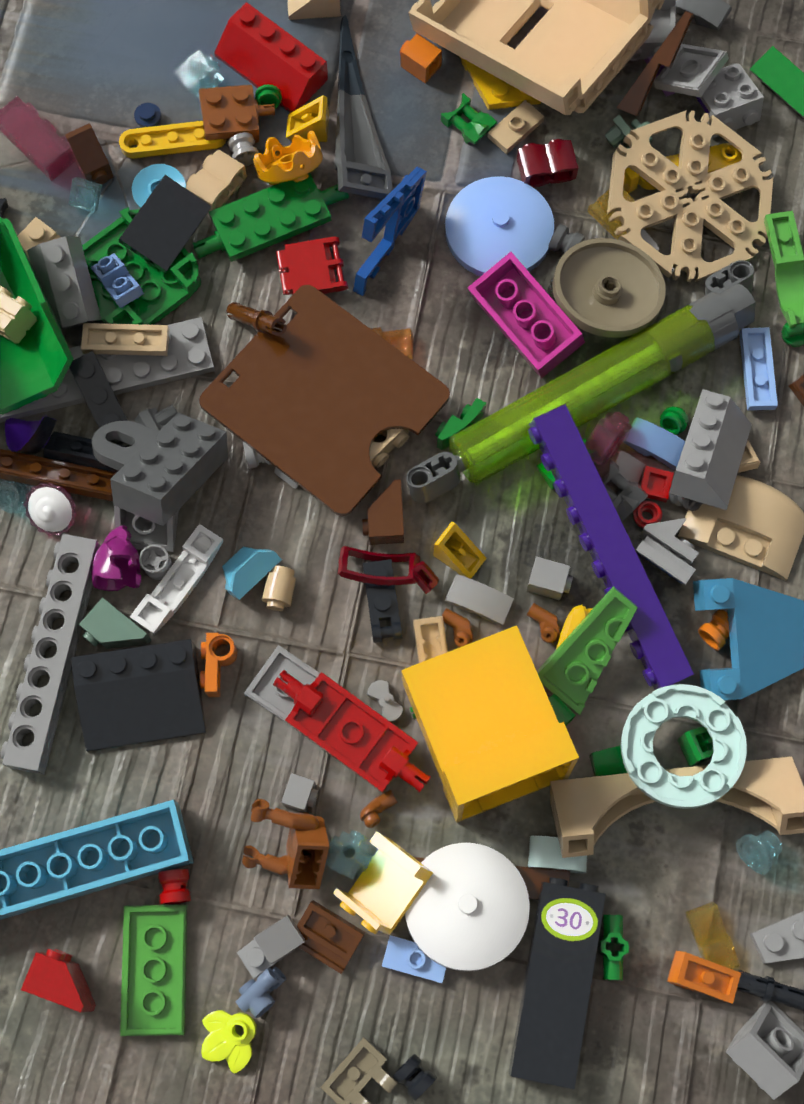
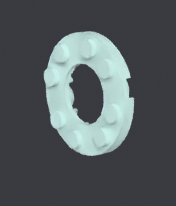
M678 684L659 688L634 706L622 731L621 754L627 773L634 784L645 795L669 807L689 809L708 805L721 798L733 787L744 768L747 744L741 721L721 697L698 686ZM687 717L696 720L707 729L712 738L714 752L711 761L703 771L693 776H678L669 773L660 765L653 753V738L656 730L664 722L672 718Z

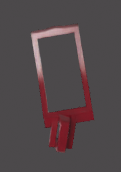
M348 546L341 548L338 574L343 578L377 585L417 583L425 594L429 593L439 582L436 574L424 561L420 562V556L415 552L384 554ZM348 555L372 561L390 559L392 562L409 561L408 576L383 577L347 570Z

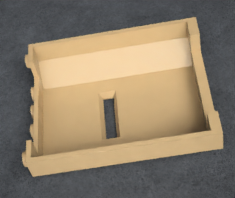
M419 0L408 13L413 31L564 115H571L572 111L584 113L648 39L654 27L649 24L655 9L661 10L665 0H440L433 7L431 0ZM540 6L548 10L515 49L507 45Z

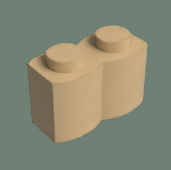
M217 150L213 155L210 154L206 157L203 169L189 177L186 189L212 206L210 211L222 207L247 177L245 165L221 150Z

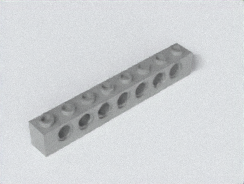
M62 534L61 541L55 545L54 559L56 560L53 570L50 569L47 575L46 585L48 591L46 598L43 597L40 601L39 614L41 617L39 625L35 626L32 631L31 641L34 643L32 652L25 658L24 671L26 674L24 682L19 684L16 692V700H18L16 712H12L9 718L8 728L11 730L8 742L5 741L1 749L2 764L8 768L45 775L72 669L71 657H75L82 630L79 623L85 618L93 587V560L101 546L95 539ZM71 563H79V567L75 572L66 573L67 567ZM63 591H72L71 597L68 600L59 601L60 594ZM58 618H64V625L60 629L53 630V622ZM51 646H57L56 654L52 658H45V651ZM42 675H49L48 684L39 688L37 686L38 679ZM41 703L42 710L40 714L31 717V707L34 704ZM33 732L34 741L31 745L24 747L22 745L24 735Z

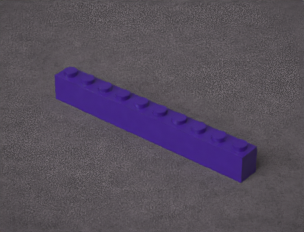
M566 404L533 418L529 423L530 428L528 429L530 438L535 445L539 444L543 453L541 455L542 463L547 471L551 470L556 480L553 482L555 491L560 498L564 497L568 506L566 509L567 516L573 525H577L581 533L579 541L586 552L589 551L594 562L591 565L595 575L603 579L606 589H604L605 595L614 586L637 606V610L625 632H628L632 641L630 648L637 660H641L645 668L642 672L647 684L657 690L694 675Z

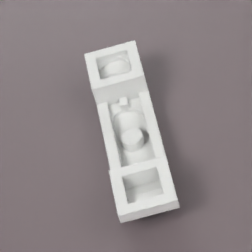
M199 524L182 546L184 551L151 595L146 594L131 614L130 619L153 634L158 632L180 608L203 577L219 551L223 539Z

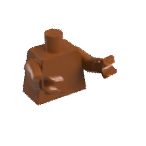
M255 800L251 809L252 822H262L265 819H269L274 824L290 828L286 845L287 855L282 857L270 854L263 855L255 847L248 845L244 847L243 865L246 868H254L259 864L263 869L279 875L288 874L289 888L320 889L329 851L324 818L307 812L293 813L279 808L270 809L269 803L266 800Z

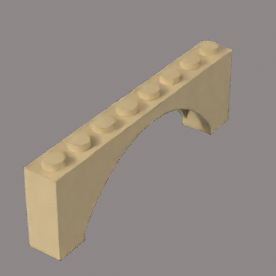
M792 757L745 761L742 773L736 783L725 795L716 800V802L737 807L764 820L776 828L779 835L804 833V786ZM708 765L665 770L678 776H693L703 771ZM628 773L550 781V803L562 858L594 855V845L609 826L630 811L656 801L645 795L634 784Z

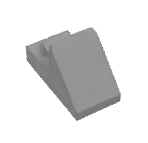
M686 518L647 524L639 536L642 540H645L648 536L689 565L692 564L699 554L694 550V546L685 539L679 540L675 537L686 521Z
M287 915L256 935L254 940L236 953L253 979H255L267 968L272 967L305 943L306 940L291 917Z

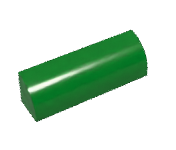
M772 46L750 68V71L804 118V72Z

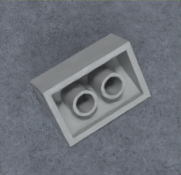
M65 236L40 243L27 250L30 263L61 330L83 325V323L102 320L80 237Z

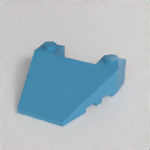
M734 578L693 581L695 611L728 609L732 668L699 670L701 688L715 693L723 700L743 699L804 668L803 600Z

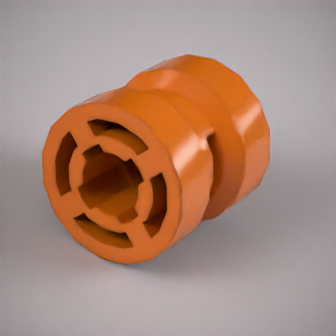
M718 609L712 615L710 623H704L698 629L700 637L710 647L718 651L726 644V639L729 637L728 613L722 609Z

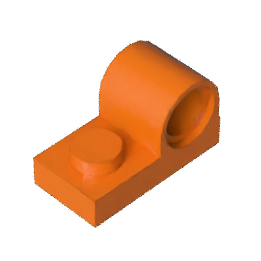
M675 951L667 982L733 1004L741 972L687 952Z

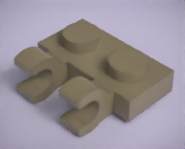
M363 1037L320 1088L337 1104H373L360 1093L372 1078L388 1093L393 1090L398 1082L382 1068L388 1059Z

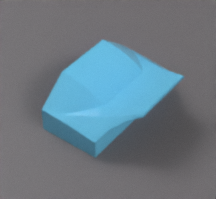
M242 547L222 566L226 579L225 589L230 595L240 600L282 559L275 551L269 549Z

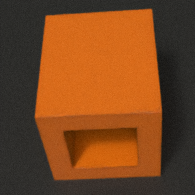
M418 33L410 41H405L400 49L401 67L425 84L442 65V50Z

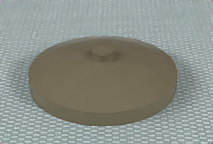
M611 238L590 239L571 247L559 260L552 283L553 295L557 305L577 327L591 334L610 338L631 336L650 326L660 313L666 293L663 275L654 260L638 247Z

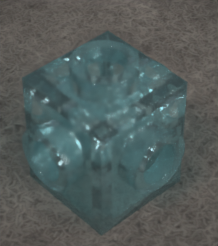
M200 50L189 56L186 62L175 71L187 89L198 98L199 89L217 87L224 80L218 71L221 66L211 54L207 57Z
M351 830L350 834L343 831L340 837L335 835L329 844L328 853L331 855L325 865L355 881L359 871L365 872L373 858V855L369 853L371 846L366 843L368 838L354 830ZM349 849L355 850V855L351 858L345 857V852Z

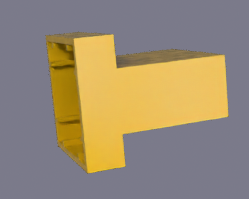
M517 626L401 670L403 686L443 783V791L456 823L550 786V781L569 778L579 756L564 722L559 723Z

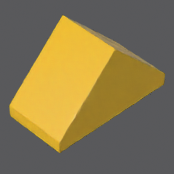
M323 95L289 113L286 138L292 140L294 135H300L308 140L307 133L314 131L318 142H327L329 127L328 97Z
M454 522L449 524L434 544V557L458 574L470 579L487 559Z

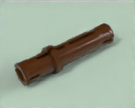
M237 302L229 304L226 313H230L227 315L229 319L252 326L261 333L269 332L275 336H281L287 328V325H283L286 323L283 318L275 317L266 310L258 311Z

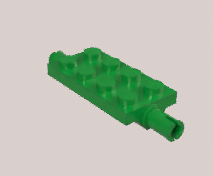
M308 173L309 177L303 181L295 182L291 180L273 185L209 211V216L216 231H214L212 236L193 242V248L198 259L221 250L222 252L225 251L230 261L233 262L332 221L327 206L348 199L349 194L340 192L338 184L321 191L317 188L310 173Z

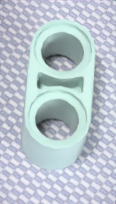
M530 836L528 867L568 870L570 873H586L587 855L562 858L558 837Z

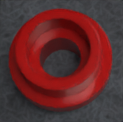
M643 501L633 511V519L639 527L644 529L647 524L661 522L662 510L653 501ZM649 512L652 515V519H644L642 513Z

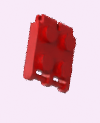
M334 236L286 244L285 250L276 252L279 272L281 273L283 295L294 294L303 285L314 286L323 294L348 289V283L344 281L342 271L344 262L343 259H340L338 245L340 244L339 237ZM330 247L333 248L334 259L331 257ZM334 269H337L338 282L335 279Z

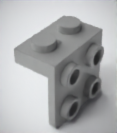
M735 63L719 71L700 99L710 112L709 118L714 115L730 129L736 130L760 121L764 96L742 66Z

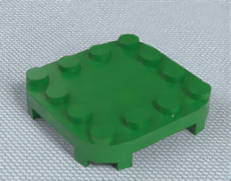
M127 207L119 211L121 216L119 219L82 245L101 321L104 324L155 325L187 301L201 286L197 261L192 252L189 253L185 248H183L165 274L119 243V238L140 209L130 210ZM113 253L122 261L129 274L140 285L144 293L122 308L115 303L91 269L101 258L110 256Z

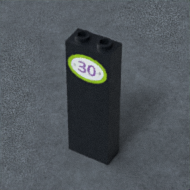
M549 877V883L541 882L509 1074L511 1077L575 1090L606 894L598 892L599 886L580 883L579 888L567 886L568 880Z

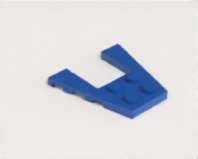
M418 166L409 175H405L402 182L364 219L362 238L372 243L384 226L385 231L381 242L356 273L353 291L361 296L366 292L367 279L369 277L375 278L380 270L379 263L385 255H390L395 245V239L398 235L402 236L419 210L427 171Z

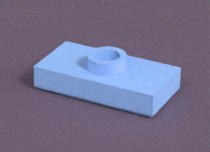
M390 935L382 967L439 983L443 982L446 967L437 964L427 957L415 942Z

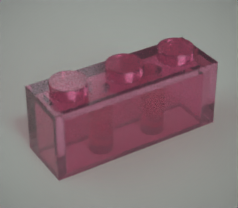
M16 96L0 109V132L43 174L53 181L75 162L65 136L60 138L55 133L54 126L47 119L42 120L38 117L39 114L31 103L27 102L25 104Z

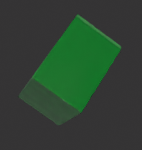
M704 726L690 730L677 739L689 767L712 758L714 752L713 742Z

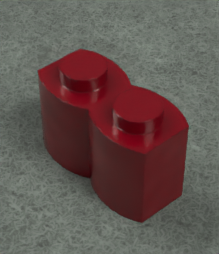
M554 139L546 145L528 143L518 150L517 163L524 184H529L534 188L549 183L556 184L572 181L577 177L579 168L571 140Z

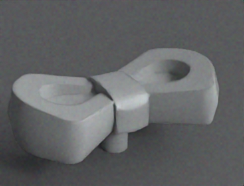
M383 680L373 682L368 688L367 696L378 701L382 708L381 716L391 723L398 721L403 714L404 708L394 701V697L390 693L389 682Z

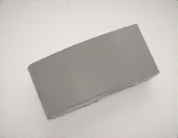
M459 574L455 575L445 599L446 602L469 614L475 613L498 626L504 624L514 598L494 588Z

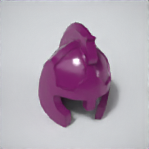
M122 525L113 529L96 552L93 560L92 584L99 590L110 592L121 590L126 586L131 588L140 587L139 554L130 542L131 534L127 531V526Z

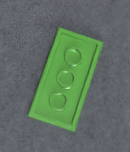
M188 905L124 906L120 1036L185 1035Z

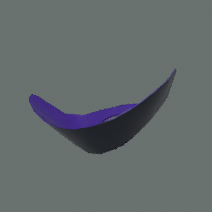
M44 416L39 421H25L16 418L6 419L5 437L8 448L14 452L38 453L49 441L57 420L48 416Z

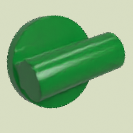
M788 323L783 326L781 336L786 344L792 347L804 345V323L796 324V327L790 328Z

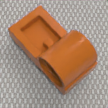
M206 633V642H201V659H206L205 671L200 672V688L205 689L208 697H220L221 666H229L237 658V648L233 640L225 634ZM222 644L229 645L230 651L227 655L222 657L215 655L218 646Z

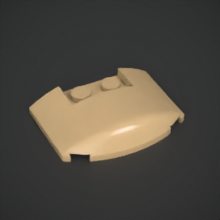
M737 475L727 510L704 503L696 511L687 510L686 521L681 527L677 538L685 539L691 544L786 581L804 535V512L797 503L774 487L752 478Z

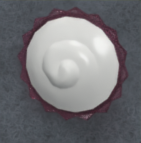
M40 483L38 486L31 487V491L26 494V501L23 504L26 508L25 516L30 519L32 526L37 527L39 532H45L48 536L54 534L60 536L63 532H69L70 527L74 525V519L77 515L75 502L69 492L52 483Z

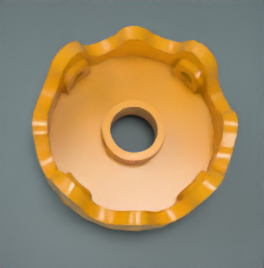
M310 131L307 133L308 140L300 135H294L289 146L281 145L275 137L268 138L264 154L256 153L253 158L258 177L262 181L269 183V185H276L291 180L299 182L309 177L308 173L316 169L323 160L322 151L315 132Z

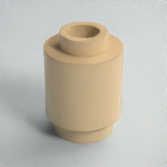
M275 566L271 572L267 573L262 601L267 603V608L283 611L284 607L291 606L296 583L295 571L293 569Z

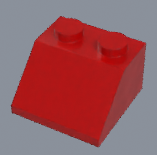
M49 948L46 953H35L22 985V991L81 1013L92 1012L96 1006L80 965L71 961L73 955L58 949L53 950Z

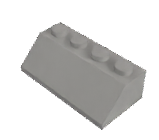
M702 389L669 493L727 510L752 426L751 422L731 397Z

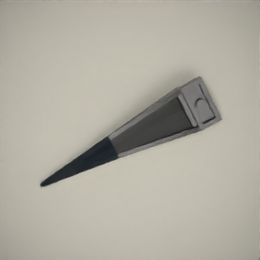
M344 15L341 19L335 150L338 190L340 192L384 199L392 191L391 170L371 117L355 57L348 19Z

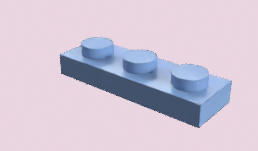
M742 328L739 336L747 411L775 410L778 403L770 328Z

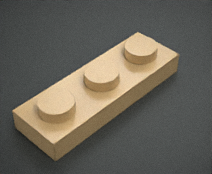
M83 323L81 351L83 354L94 351L95 354L168 356L170 330L168 325Z

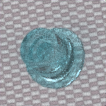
M0 479V508L7 513L13 514L26 511L29 498L35 492L33 485Z
M764 831L758 836L752 834L742 836L737 840L736 849L741 859L752 870L765 875L772 869V860L782 852V844L774 833Z

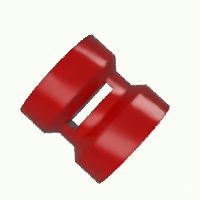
M189 869L168 870L158 873V882L163 888L159 895L160 905L191 901V891L186 888L187 882L190 879Z

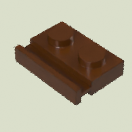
M314 900L310 902L297 925V928L306 940L299 948L340 974L345 970L366 933Z

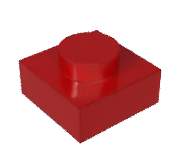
M646 466L640 486L648 494L647 498L667 502L674 473Z

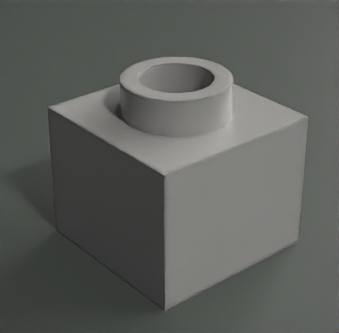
M291 773L281 801L282 805L300 812H307L308 807L314 808L319 794V790L315 789V781Z

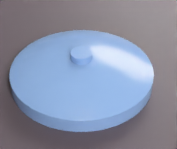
M488 177L475 181L463 188L451 202L445 221L446 241L452 255L465 269L478 276H482L509 252H512L529 272L532 271L548 254L550 250L548 246L554 234V218L545 198L529 184H524L523 181L510 177Z

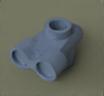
M277 967L273 969L267 968L257 978V981L251 979L239 989V993L242 996L236 1001L238 1007L244 1013L251 1012L256 1019L262 1016L275 1004L276 1001L270 993L286 980L285 975Z

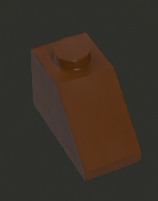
M90 123L65 134L74 160L89 188L103 185L114 177L109 162Z
M401 479L394 480L367 509L368 518L362 519L363 536H369V545L404 543Z

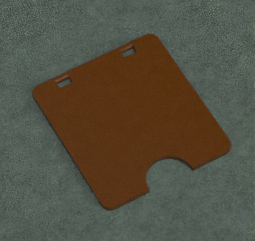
M303 285L274 315L275 317L283 318L290 309L296 314L287 324L285 333L281 336H275L269 332H258L200 395L199 403L207 414L339 516H346L357 507L382 478L373 467L369 456L370 447L374 439L382 432L390 429H404L419 435L448 402L450 391L444 383L314 286ZM234 371L239 378L230 387H227L223 382Z

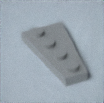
M804 911L750 933L763 964L804 958Z

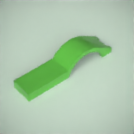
M793 211L765 215L764 224L775 267L778 301L789 327L793 328L796 327V324L804 323V255Z

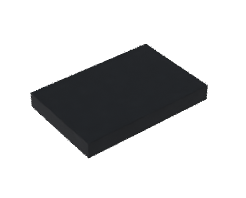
M164 175L119 238V243L166 274L212 206L167 175Z

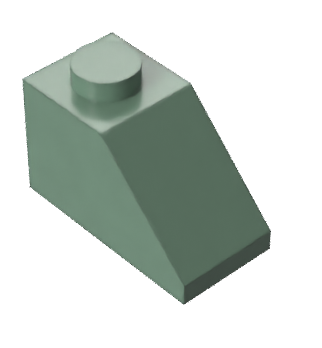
M103 597L79 623L85 631L82 636L95 647L100 643L106 649L148 645L152 641L146 632Z

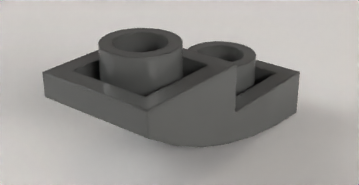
M676 0V13L684 14L685 11L692 13L697 25L718 31L732 10V7L722 0Z

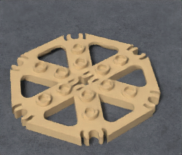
M692 110L687 118L686 111L631 130L623 141L629 145V149L620 144L613 154L607 214L614 212L609 218V222L619 220L622 223V226L618 227L614 232L615 235H621L618 238L619 240L630 243L644 251L654 260L661 273L668 278L672 275L673 279L677 280L680 277V271H685L687 273V282H691L695 274V282L733 262L738 260L750 261L759 251L753 247L752 243H756L761 247L768 238L764 218L765 215L771 214L773 178L765 180L772 173L771 170L762 172L758 167L766 161L765 157L759 158L762 153L714 115L709 118L708 113H704L701 117V122L696 121L694 118L695 111ZM671 128L681 130L679 166L675 165L650 145V136ZM713 135H719L741 152L742 160L708 173L710 140ZM629 167L660 192L634 202L625 200L623 197L625 169ZM751 188H756L760 193L758 220L756 222H749L724 203L722 199ZM688 191L690 194L699 193L694 200L691 198L682 199ZM674 218L671 254L663 255L641 237V230ZM703 225L733 247L734 253L713 262L704 261L701 257Z

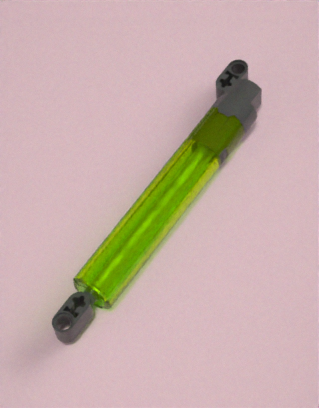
M738 260L713 273L705 281V296L452 436L449 441L452 453L441 452L413 467L407 473L406 480L412 499L417 503H427L459 484L461 472L470 482L477 485L539 450V444L535 445L532 442L528 432L530 428L529 423L537 416L566 404L578 428L736 339L740 329L755 321L756 302L751 294L754 281L753 265L748 261Z

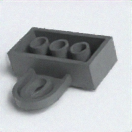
M177 413L160 431L132 421H115L100 427L92 437V448L95 458L102 464L119 470L110 479L114 506L162 526L168 522L228 458L226 431L181 413ZM120 440L132 446L121 447L109 441Z

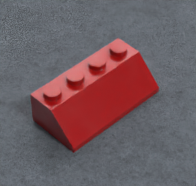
M247 2L228 20L214 52L215 57L255 87L259 88L267 84L278 87L282 93V101L279 105L290 113L302 107L328 80L326 60Z

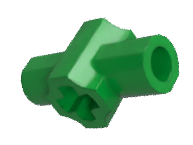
M603 915V939L598 941L597 952L603 956L604 980H623V956L629 952V943L623 939V915ZM611 938L614 939L615 944L620 945V951H616L615 956H612V952L606 950L605 947L606 943H611Z

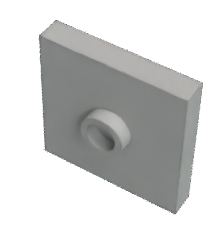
M681 44L671 69L664 67L654 80L655 88L701 97L729 59L727 51Z

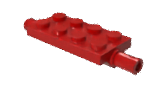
M286 670L279 674L281 679L278 677L275 679L273 686L291 697L295 704L285 722L378 791L383 793L394 777H400L419 793L424 789V784L429 782L431 776L425 774L409 762V757L419 742L321 672L310 685L302 684L287 673Z

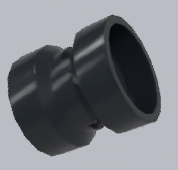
M413 1054L392 1076L399 1084H404L408 1088V1094L414 1101L437 1079L431 1070L424 1069L421 1059L416 1054ZM418 1070L419 1072L409 1081L408 1079Z

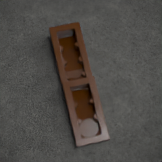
M685 11L617 108L635 116L640 115L660 66L663 65L671 69L694 15Z

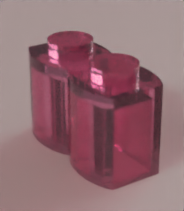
M620 412L607 413L604 418L598 421L585 442L591 459L597 464L605 465L610 458H613L630 432L632 425L624 414Z

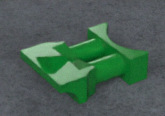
M462 93L460 106L452 112L441 113V122L447 128L451 124L462 132L466 144L471 142L475 145L497 124V121L488 113L481 111L478 113L470 106L471 99ZM462 114L465 115L471 122L467 123L460 116Z

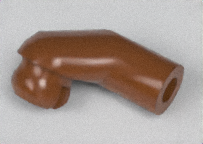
M533 603L527 616L539 622L541 638L544 642H556L560 636L557 617Z
M446 608L442 614L443 621L453 628L455 644L458 647H462L472 643L473 632L470 621Z
M391 789L374 798L361 810L360 819L365 822L366 827L373 828L377 826L381 821L378 814L398 803Z

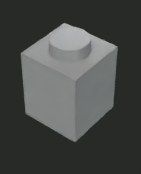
M536 557L526 591L560 600L563 592L569 593L573 576L568 575L570 566Z

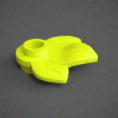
M223 1010L213 1011L202 1020L203 1025L210 1032L202 1044V1057L212 1062L226 1059L230 1070L235 1074L241 1071L252 1057L250 1042L256 1035L255 1021L246 1013L231 1015ZM236 1025H240L243 1027V1035H239L236 1033Z

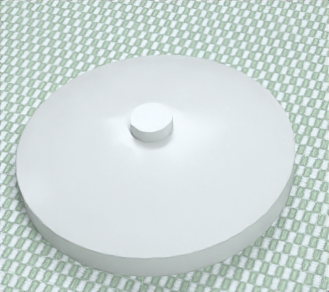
M457 843L440 848L430 854L421 863L431 870L433 874L405 913L407 927L414 942L431 960L453 970L478 971L501 962L519 944L529 920V895L521 874L503 854L481 844Z

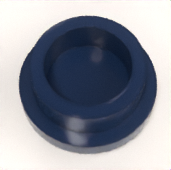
M143 103L136 108L134 118L136 123L142 128L158 126L161 121V111L153 103Z

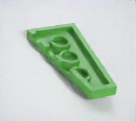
M613 586L537 670L542 684L579 715L585 707L584 704L589 694L593 692L603 668L607 666L617 642L621 640L637 610L636 604Z

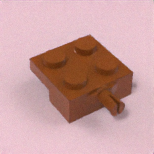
M252 85L199 89L205 140L229 139L236 134L245 132L252 134L255 143L259 142V116L275 115L274 104L258 105L254 98Z

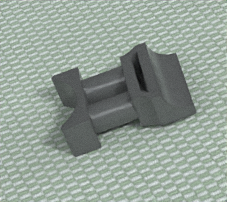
M610 459L608 473L602 479V482L620 519L624 521L648 497V494L637 482L626 480L619 473V466ZM609 481L620 489L617 493L606 485Z

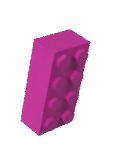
M509 252L468 287L472 298L541 379L585 343L581 331L512 252Z

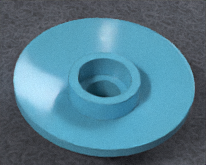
M154 164L142 169L132 183L134 201L141 208L164 175H167L186 188L183 175L176 168L166 164Z

